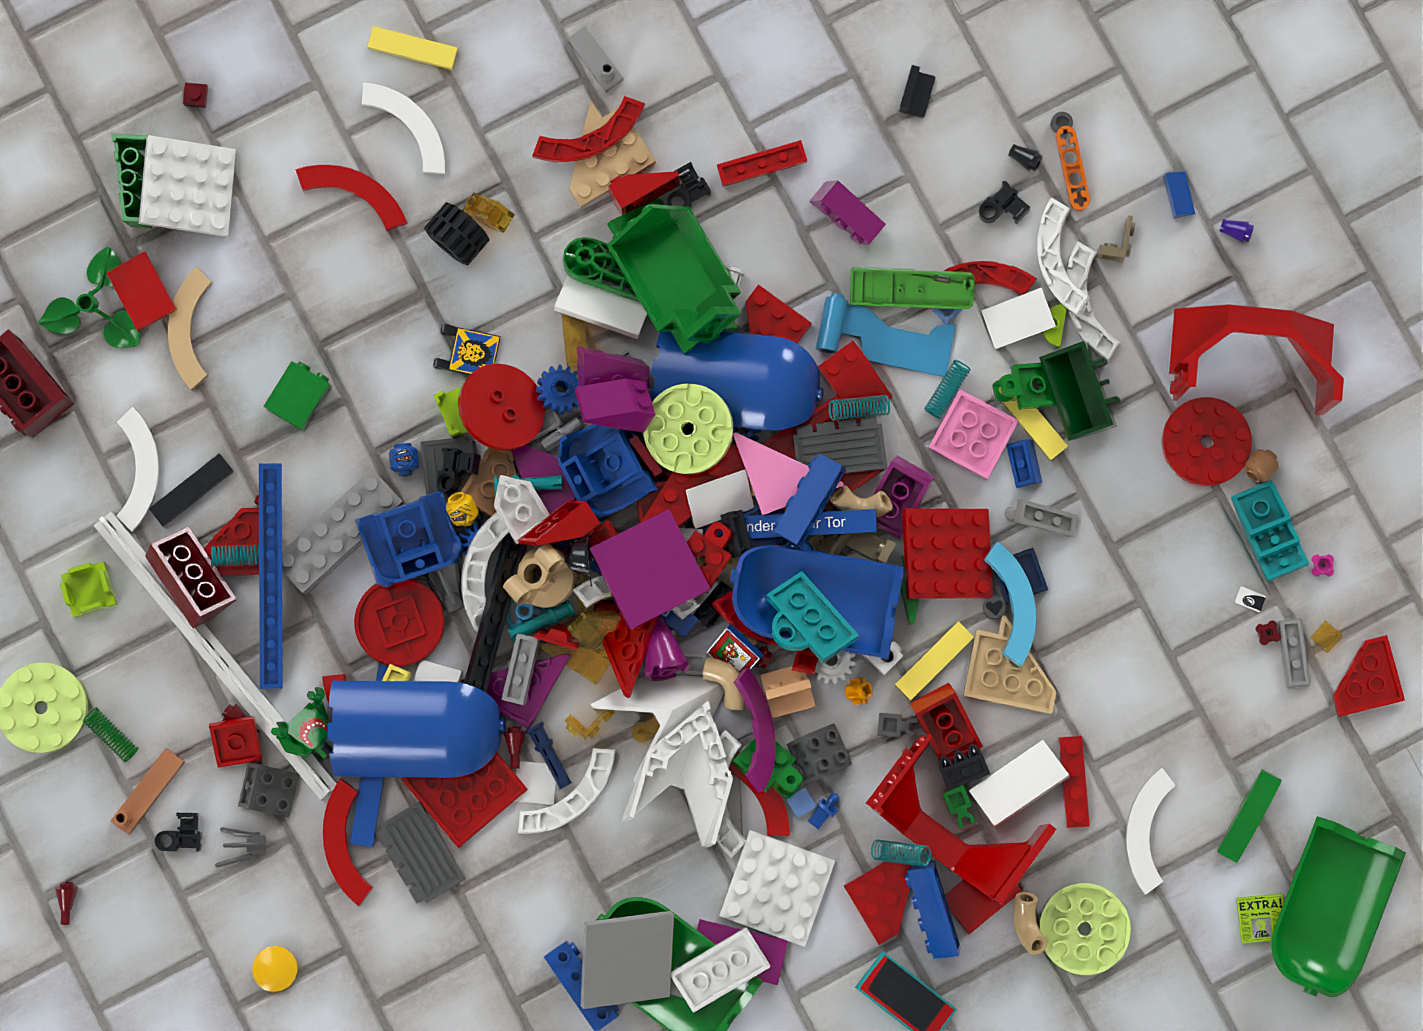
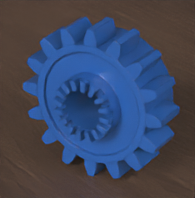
M559 364L557 370L550 366L549 373L546 371L542 372V378H539L537 384L540 386L536 388V392L541 393L538 401L543 400V408L549 407L551 413L556 410L559 411V414H562L564 410L570 413L573 409L572 406L575 408L579 406L575 393V388L578 387L577 371L571 373L570 366L563 370L562 365ZM556 387H563L565 392H557Z

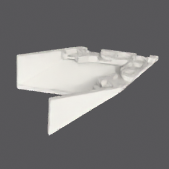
M676 675L674 678L663 681H652L651 677L649 680H646L644 676L636 680L630 698L625 697L622 690L619 689L592 703L591 706L594 710L607 709L653 713L660 724V728L648 749L650 750L707 701L709 702L710 712L713 717L725 691L722 685L715 681L704 680L703 676ZM642 763L633 779L634 782H636Z
M708 701L646 752L621 822L626 823L633 819L635 814L671 785L683 789L701 846L708 848L716 844L733 777L725 760L726 755L716 724L713 722Z

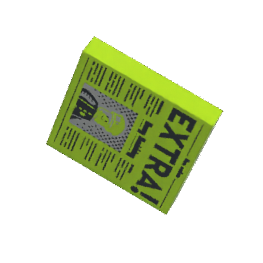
M1270 894L1237 897L1236 905L1241 943L1272 941L1274 927L1283 906V895Z

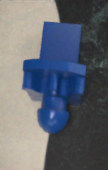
M833 793L827 801L822 797L816 804L818 809L808 822L819 829L829 816L834 817L838 811L834 806L839 802V795Z

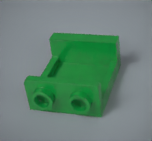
M291 361L263 407L305 432L309 426L308 420L326 391H330L332 386L328 383L329 378L318 372L315 375L309 372L310 367L300 361L296 364Z

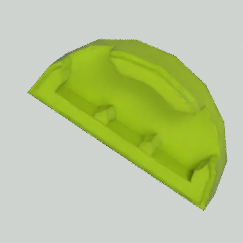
M1062 304L1050 308L1056 327L1042 332L1049 344L1056 348H1060L1067 310Z

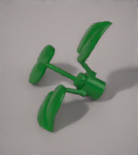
M106 247L99 251L87 267L89 282L99 284V286L89 291L88 294H81L77 298L76 305L72 300L65 297L53 300L38 321L42 327L54 333L70 334L76 331L81 324L77 314L81 311L86 313L95 312L110 321L103 329L104 338L108 344L116 348L137 347L139 345L141 331L136 330L127 311H118L112 318L98 309L99 302L94 297V294L101 290L103 285L113 287L106 273L122 264L112 248Z

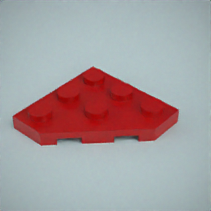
M759 284L745 301L750 334L781 337L798 344L812 325L809 320Z
M259 507L241 508L213 536V539L203 548L211 561L212 546L213 548L214 546L216 547V557L217 546H219L220 559L221 546H223V554L224 547H227V557L228 546H230L232 554V545L234 546V554L235 546L237 545L238 557L239 545L241 546V551L243 545L245 546V554L246 546L248 545L249 558L250 545H252V551L253 546H256L257 554V545H259ZM259 556L258 565H256V561L252 565L251 558V565H249L247 560V565H245L244 561L242 566L240 558L239 566L238 563L235 566L234 561L231 566L229 558V566H227V563L223 566V561L222 566H220L218 561V566L215 563V567L221 576L259 575Z
M1387 635L1365 640L1361 644L1332 695L1338 717L1405 701Z
M884 861L844 885L845 890L878 945L899 933L910 889L905 880V875L908 874L907 870L911 867L909 864Z

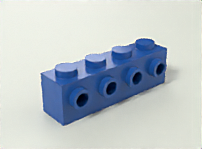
M820 453L817 458L814 457L811 460L808 474L800 479L797 485V493L789 498L786 503L787 510L783 516L780 515L774 525L776 528L774 532L800 548L846 471L842 465Z
M565 941L546 954L544 958L592 1029L599 1031L618 1017L616 1012L619 1011L617 1005L588 1009L581 1007L582 961L577 956L580 954V951L574 942L569 944L568 941Z

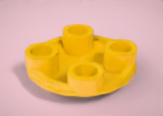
M273 946L259 952L254 959L252 972L256 983L267 991L277 992L288 988L293 983L298 973V966L291 952L286 948Z

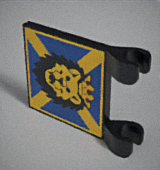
M449 324L441 325V334L455 336L450 361L435 358L433 363L435 369L471 375L482 366L495 364L501 336Z

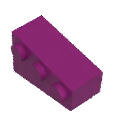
M838 180L826 181L809 201L833 220L840 229L848 232L851 235V239L859 245H869L886 225Z

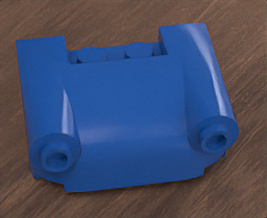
M592 424L580 431L565 435L559 440V457H557V460L577 501H586L597 519L603 522L658 489L649 471H643L624 434L627 430Z
M441 491L419 497V500L378 514L375 512L355 519L377 585L389 587L397 582H402L459 562L458 558L462 556L461 541L446 511L445 498Z

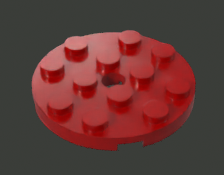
M1200 397L1183 403L1170 415L1162 432L1161 444L1167 464L1170 465L1178 477L1198 486H1216L1229 481L1244 468L1245 462L1249 459L1251 453L1252 436L1246 419L1233 405L1218 398ZM1207 435L1212 439L1213 444L1211 447L1206 448L1201 444L1203 436Z

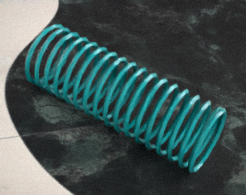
M953 360V363L947 370L948 372L945 373L946 375L936 388L937 390H935V393H933V396H931V399H929V402L924 407L925 411L938 419L942 418L941 415H944L943 412H946L944 409H947L946 406H949L948 403H951L950 400H953L952 397H955L954 394H957L955 391H958L957 388H960L959 385H962L961 382H964L966 379L964 376H968L966 373L969 374V371H971L970 367L959 360ZM958 363H960V364L966 366L968 369L962 367V366L959 365Z
M887 395L839 399L829 402V415L833 421L841 420V418L851 419V417L854 419L855 417L884 416L890 412V401ZM884 398L886 399L887 405H888V412H887V413H886V404H885ZM878 399H879V401H880V412H881V414H879ZM868 400H869V402H870V413H871L870 415H869ZM861 402H863V412H864V416L862 415V405H861ZM832 403H833V416H834V419H832V416H831V404H832ZM841 403H842V405H843V415H844V417H842ZM851 403L853 404L854 417L852 416V406H851Z
M232 545V554L230 546H228V557L227 547H224L223 554V546H221V559L219 546H217V557L216 547H211L213 567L215 563L218 566V561L220 566H222V561L223 566L226 563L229 566V558L231 566L233 561L235 566L236 563L239 566L240 558L242 566L244 561L245 565H247V560L249 565H251V558L252 565L255 564V561L256 565H258L259 545H257V554L256 546H253L252 551V545H250V558L248 545L246 546V554L245 546L243 545L241 551V546L239 545V557L237 545L235 546V554L234 546Z
M877 839L871 847V855L874 860L924 867L928 865L931 859V851L928 846ZM877 841V843H876V845H875V848H874L875 856H876V846H877L878 842H880V843H879L878 848H877L878 857L876 856V858H875L874 855H873V846H874V843ZM880 844H882L880 849L881 855L879 856V846ZM923 848H925V851H926L925 859H924L923 863H921L922 860H923V857H924V849H923ZM926 848H928L929 856L927 862L924 864L927 858ZM921 850H922V851H923V855H922V859H921V861H920Z

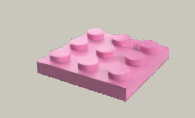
M959 389L928 449L987 480L1019 420Z

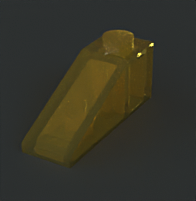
M562 313L567 367L576 368V345L588 349L585 321Z
M546 643L541 644L539 647L553 657L567 653L572 654L566 665L594 684H599L611 665L606 651L601 648L598 651L581 647L574 650Z

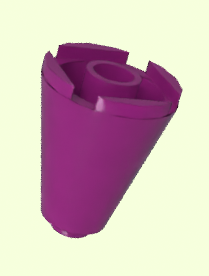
M659 616L644 657L646 680H649L651 677L652 681L671 679L676 677L675 672L681 670L683 674L689 669L688 660L665 619L659 618Z

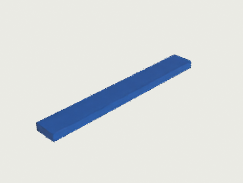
M378 665L376 681H382L389 666ZM384 777L360 778L350 844L374 846Z

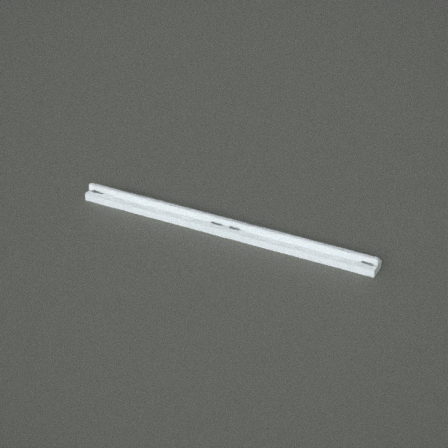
M110 512L105 517L99 518L100 521L94 527L246 711L255 717V722L318 798L323 800L333 791L337 784L336 781L312 753L307 758H303L302 756L284 751L279 740L271 733L272 728H279L276 722H286L205 623L195 628L191 627L146 559V552L114 513ZM221 657L228 664L229 667H227V665L222 661ZM320 777L324 780V782H325L329 787H327V786L323 783V781L320 779Z

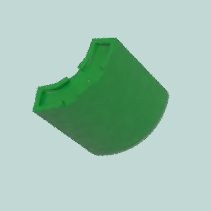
M1318 816L1314 822L1274 927L1271 947L1273 959L1279 971L1290 981L1305 987L1303 992L1317 997L1318 993L1328 997H1337L1345 993L1354 984L1362 971L1406 852L1370 837L1365 841V837L1356 834V831Z
M630 897L614 904L606 915L601 913L595 921L671 910L661 903L648 898ZM674 912L671 971L675 967H680L715 946L712 941ZM755 976L694 1013L684 998L670 994V997L631 1003L667 1031H727L733 1020L754 996L763 981Z

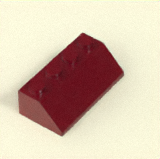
M189 527L150 545L145 555L146 559L192 628L212 620L236 601L237 598L215 565L214 567L212 566L211 559Z

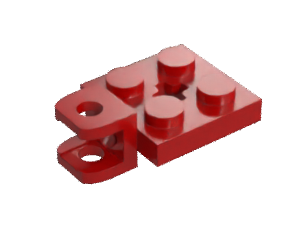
M717 521L710 525L704 535L694 530L687 541L695 560L703 555L706 557L705 562L707 565H701L700 569L710 589L733 556L724 550L732 539L733 532H731L729 527ZM720 529L723 531L722 537H718L717 532Z

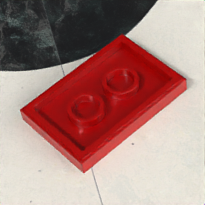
M142 252L106 273L137 331L143 330L177 310L147 252Z
M963 879L947 892L945 896L950 912L965 931L970 934L1014 899L1017 893L1022 891L1016 885L1003 904H999Z

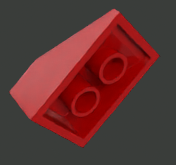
M677 171L629 174L624 177L620 175L610 181L611 184L608 185L609 195L619 213L623 215L658 199L680 186V176Z
M854 340L818 366L821 378L840 400L887 395L889 399L892 398L877 372ZM868 400L869 414H871V413H870V402H869V400ZM861 402V405H862V415L864 416V412H863V402ZM851 403V406H852V416L854 417L853 404ZM856 417L854 418V419H856L857 423L860 422V418H859V417H858V418H856Z
M567 500L517 541L519 544L542 545L587 537L595 532V527L600 522L586 501Z
M950 683L909 703L925 735L930 734L933 736L929 742L939 761L943 755L954 763L955 750H959L967 756L970 744L977 746L979 749L983 747Z

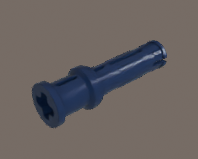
M541 722L525 732L531 736L535 744V751L541 753L560 790L571 784L572 781H570L552 747L553 739L548 737L543 727L545 724Z

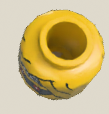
M463 492L451 495L445 507L452 523L463 527L473 524L479 512L472 496Z

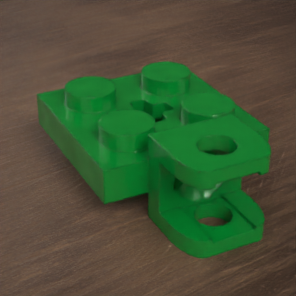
M1041 362L1012 365L1010 367L1011 374L1002 376L992 384L995 400L1009 402L1017 399L1018 410L1056 407ZM1033 380L1041 386L1037 390L1032 386Z
M754 739L732 762L743 774L747 773L753 753L756 751V741ZM778 742L775 743V760L772 774L764 792L766 793L773 786L779 794L789 799L800 789L803 778L792 767L797 759Z

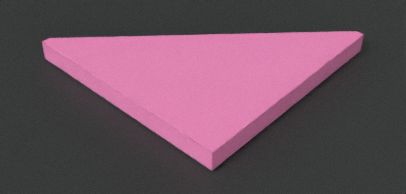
M733 433L762 515L786 507L789 498L797 493V485L800 479L808 474L809 466L745 436ZM840 481L836 488L844 486L843 482Z

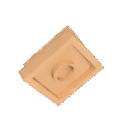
M791 666L760 675L772 719L816 707L810 680L806 673L791 671Z

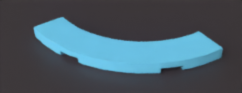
M997 541L984 561L992 567L1002 582L1004 581L1011 602L1013 626L1011 627L1008 642L1001 654L1021 667L1028 656L1035 635V600L1032 588L1022 567L1015 557Z

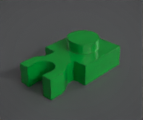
M964 785L942 794L950 815L957 814L959 829L964 827L961 822L963 817H968L971 824L975 823L974 817L967 811V808L972 805Z

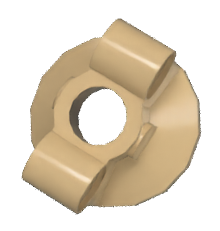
M548 543L535 547L526 553L519 563L517 574L510 577L504 583L503 588L518 605L526 603L541 608L556 607L566 601L572 593L576 582V572L569 569L566 565V552ZM540 566L542 570L541 579L534 583V572Z

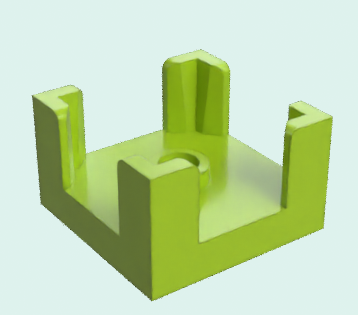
M461 387L447 393L441 391L433 395L452 438L469 433L462 423L458 410V396Z

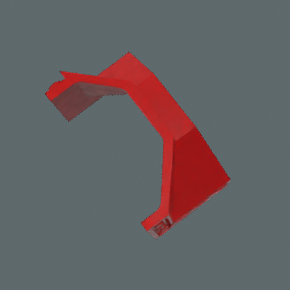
M1227 304L1174 309L1169 374L1175 375L1174 381L1170 383V394H1173V401H1178L1190 387H1196L1199 357L1231 333L1287 338L1317 380L1314 415H1324L1342 401L1344 378L1331 366L1334 324L1292 310Z
M930 734L925 737L921 736L916 739L910 749L905 748L902 751L899 759L865 804L913 843L928 846L931 856L953 873L997 903L1003 904L1057 829L1050 823L1039 825L1027 841L1020 843L969 845L923 812L920 807L914 765L929 746V741L933 737Z

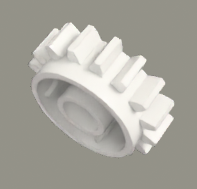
M846 651L839 652L835 655L837 663L833 666L827 665L826 662L822 663L818 659L815 673L818 675L816 680L819 681L823 678L825 684L832 680L834 685L837 684L838 678L845 681L844 674L851 675L852 671L848 668L855 666V663L850 661V659L855 657V654H850Z

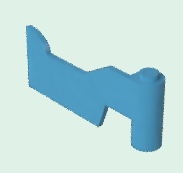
M832 293L831 296L826 297L816 350L835 354L838 352L841 334L861 338L862 351L869 362L942 377L946 375L956 325L944 324L937 326L931 330L929 335L888 327L867 307L850 305L843 295Z

